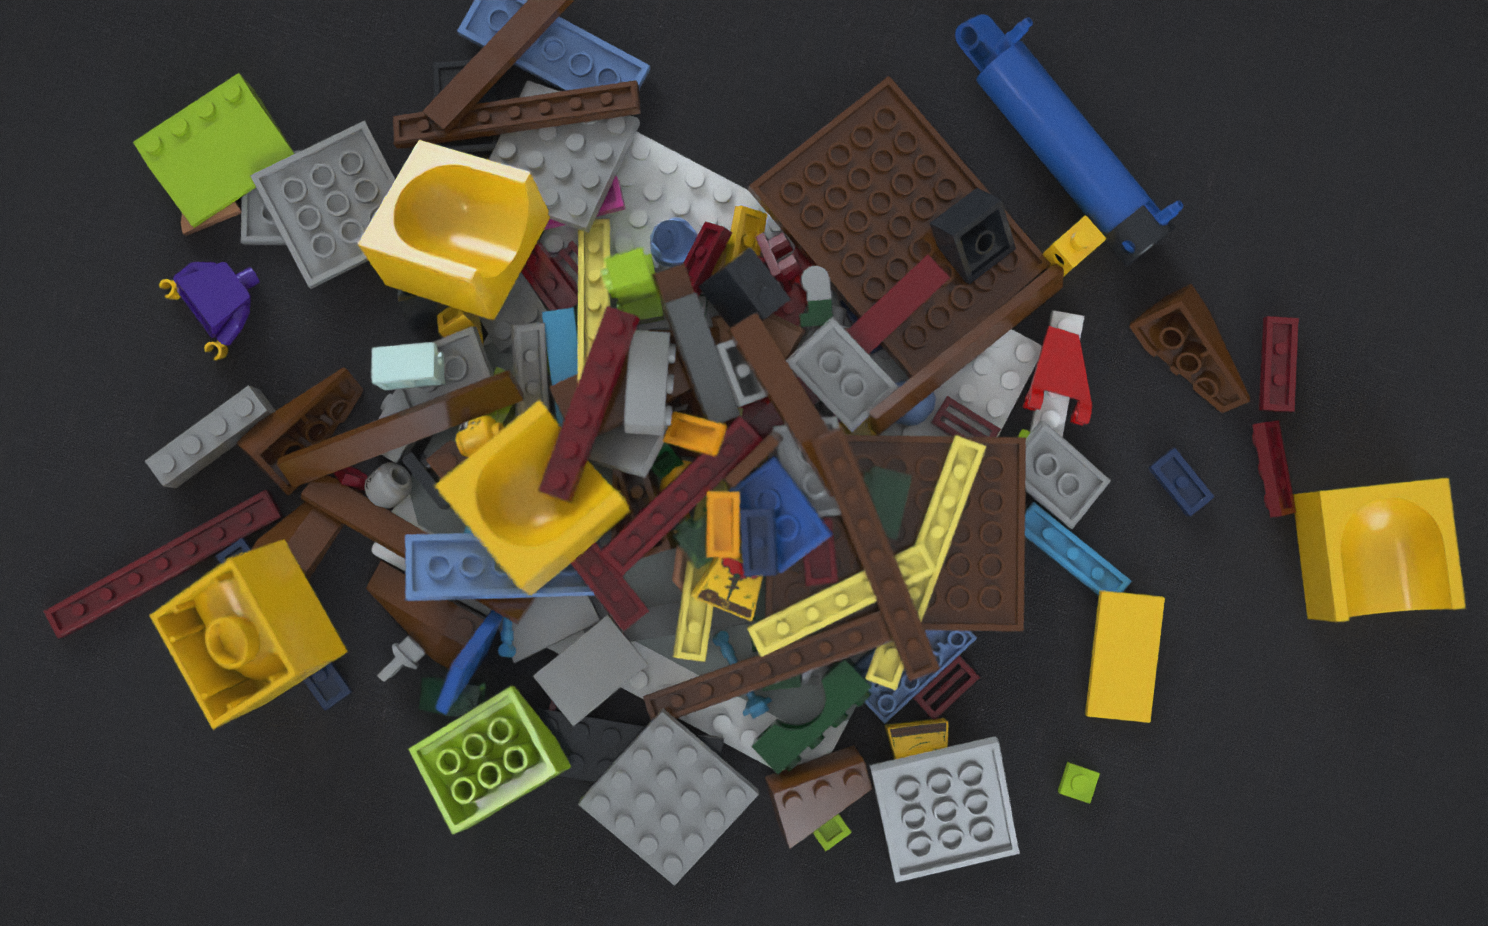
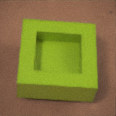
M1067 762L1058 793L1090 804L1100 773Z
M837 814L812 833L825 851H827L852 832L840 814Z

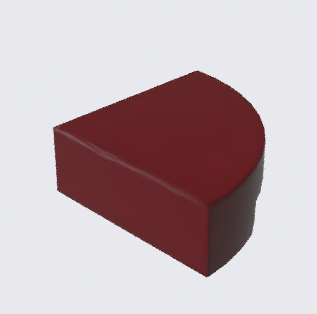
M349 466L333 472L341 484L365 491V480L368 476L358 469Z

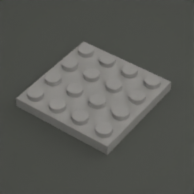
M527 81L520 97L560 91ZM629 115L501 134L489 160L530 172L549 211L550 219L589 233L638 130L640 122L637 117Z
M365 121L250 175L310 289L369 261L358 246V243L395 182V178Z
M662 708L579 800L578 805L675 886L759 795V790Z
M996 736L870 765L895 882L1020 854L1000 746Z

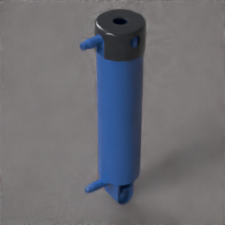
M979 14L960 24L956 29L955 38L960 48L981 72L976 79L977 83L1083 213L1106 237L1105 242L1125 266H1129L1175 229L1171 219L1183 209L1182 202L1175 201L1162 210L1155 200L1151 199L1025 44L1019 41L1033 24L1029 17H1025L1006 34L985 14Z

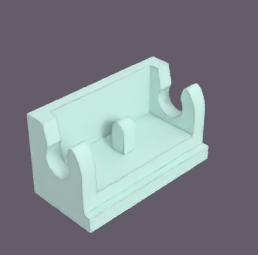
M434 342L372 348V383L383 390L446 385L443 352L437 351V344Z

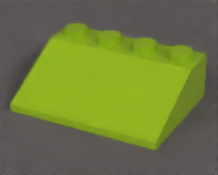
M239 73L133 141L147 166L194 228L255 189L256 186L250 175L295 154L255 90Z
M510 686L409 748L452 835L474 826L571 768L555 736L514 686Z

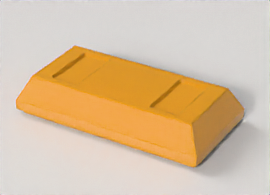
M673 411L671 426L668 425L663 442L716 457L726 432V425Z
M707 492L706 558H739L740 492Z

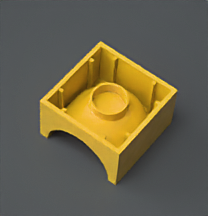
M419 140L361 237L358 246L385 285L494 321L550 219L549 211L530 172Z
M540 400L435 485L518 587L530 596L631 513L623 497L608 484L588 460L572 503L538 491L561 430L559 424Z
M1449 478L1293 494L1297 512L1294 514L1308 619L1340 622L1349 621L1350 617L1376 613L1465 608Z
M285 539L228 559L149 615L212 729L267 704L348 652Z

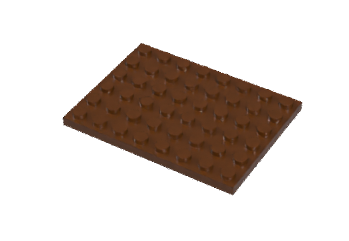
M890 76L748 187V191L812 266H820L827 271L830 278V287L858 319L927 254L950 277L880 343L882 348L909 379L1001 307L1051 264L1005 211L1016 249L971 284L966 283L937 247L930 222L976 188L989 194L991 193Z
M846 435L893 554L896 555L913 547L954 436ZM962 437L984 445L986 449L921 623L924 630L1024 631L1026 438ZM776 447L767 455V461L773 456L778 457ZM842 514L821 517L822 519L832 518L838 582L863 571V565ZM801 558L783 573L766 576L765 618L836 583L806 586L803 558ZM876 601L820 629H831L879 612L881 610L878 602Z

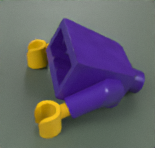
M191 262L174 275V280L164 279L160 282L159 286L162 289L172 287L171 292L165 295V298L177 300L181 297L210 337L217 338V341L205 344L204 350L205 352H210L214 346H217L218 354L214 357V360H221L227 356V346L231 345L242 331L250 314L251 296L247 290L260 282L256 273L250 267L235 275L226 262L218 264L214 262Z

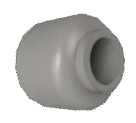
M387 462L380 465L367 477L364 487L366 495L373 504L390 509L408 497L412 491L413 484L409 472L404 467L396 463Z

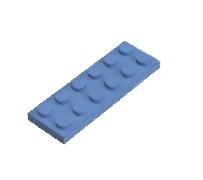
M474 0L457 32L463 38L483 48L528 0ZM558 17L513 64L561 91L637 80L640 89L650 71V65L561 17Z
M474 533L405 535L406 601L594 595L571 564L532 596L528 595L518 587ZM599 539L596 543L601 548Z

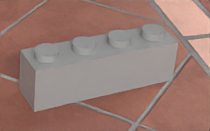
M248 385L153 454L145 462L163 487L177 488L234 447L241 437L259 421L275 412V409L260 389Z

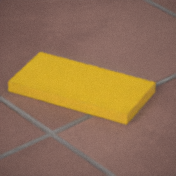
M1099 590L1085 710L1086 716L1150 723L1165 602L1163 596Z

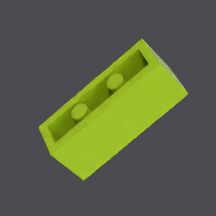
M643 247L604 258L606 268L601 269V274L605 287L611 298H617L620 305L657 295Z

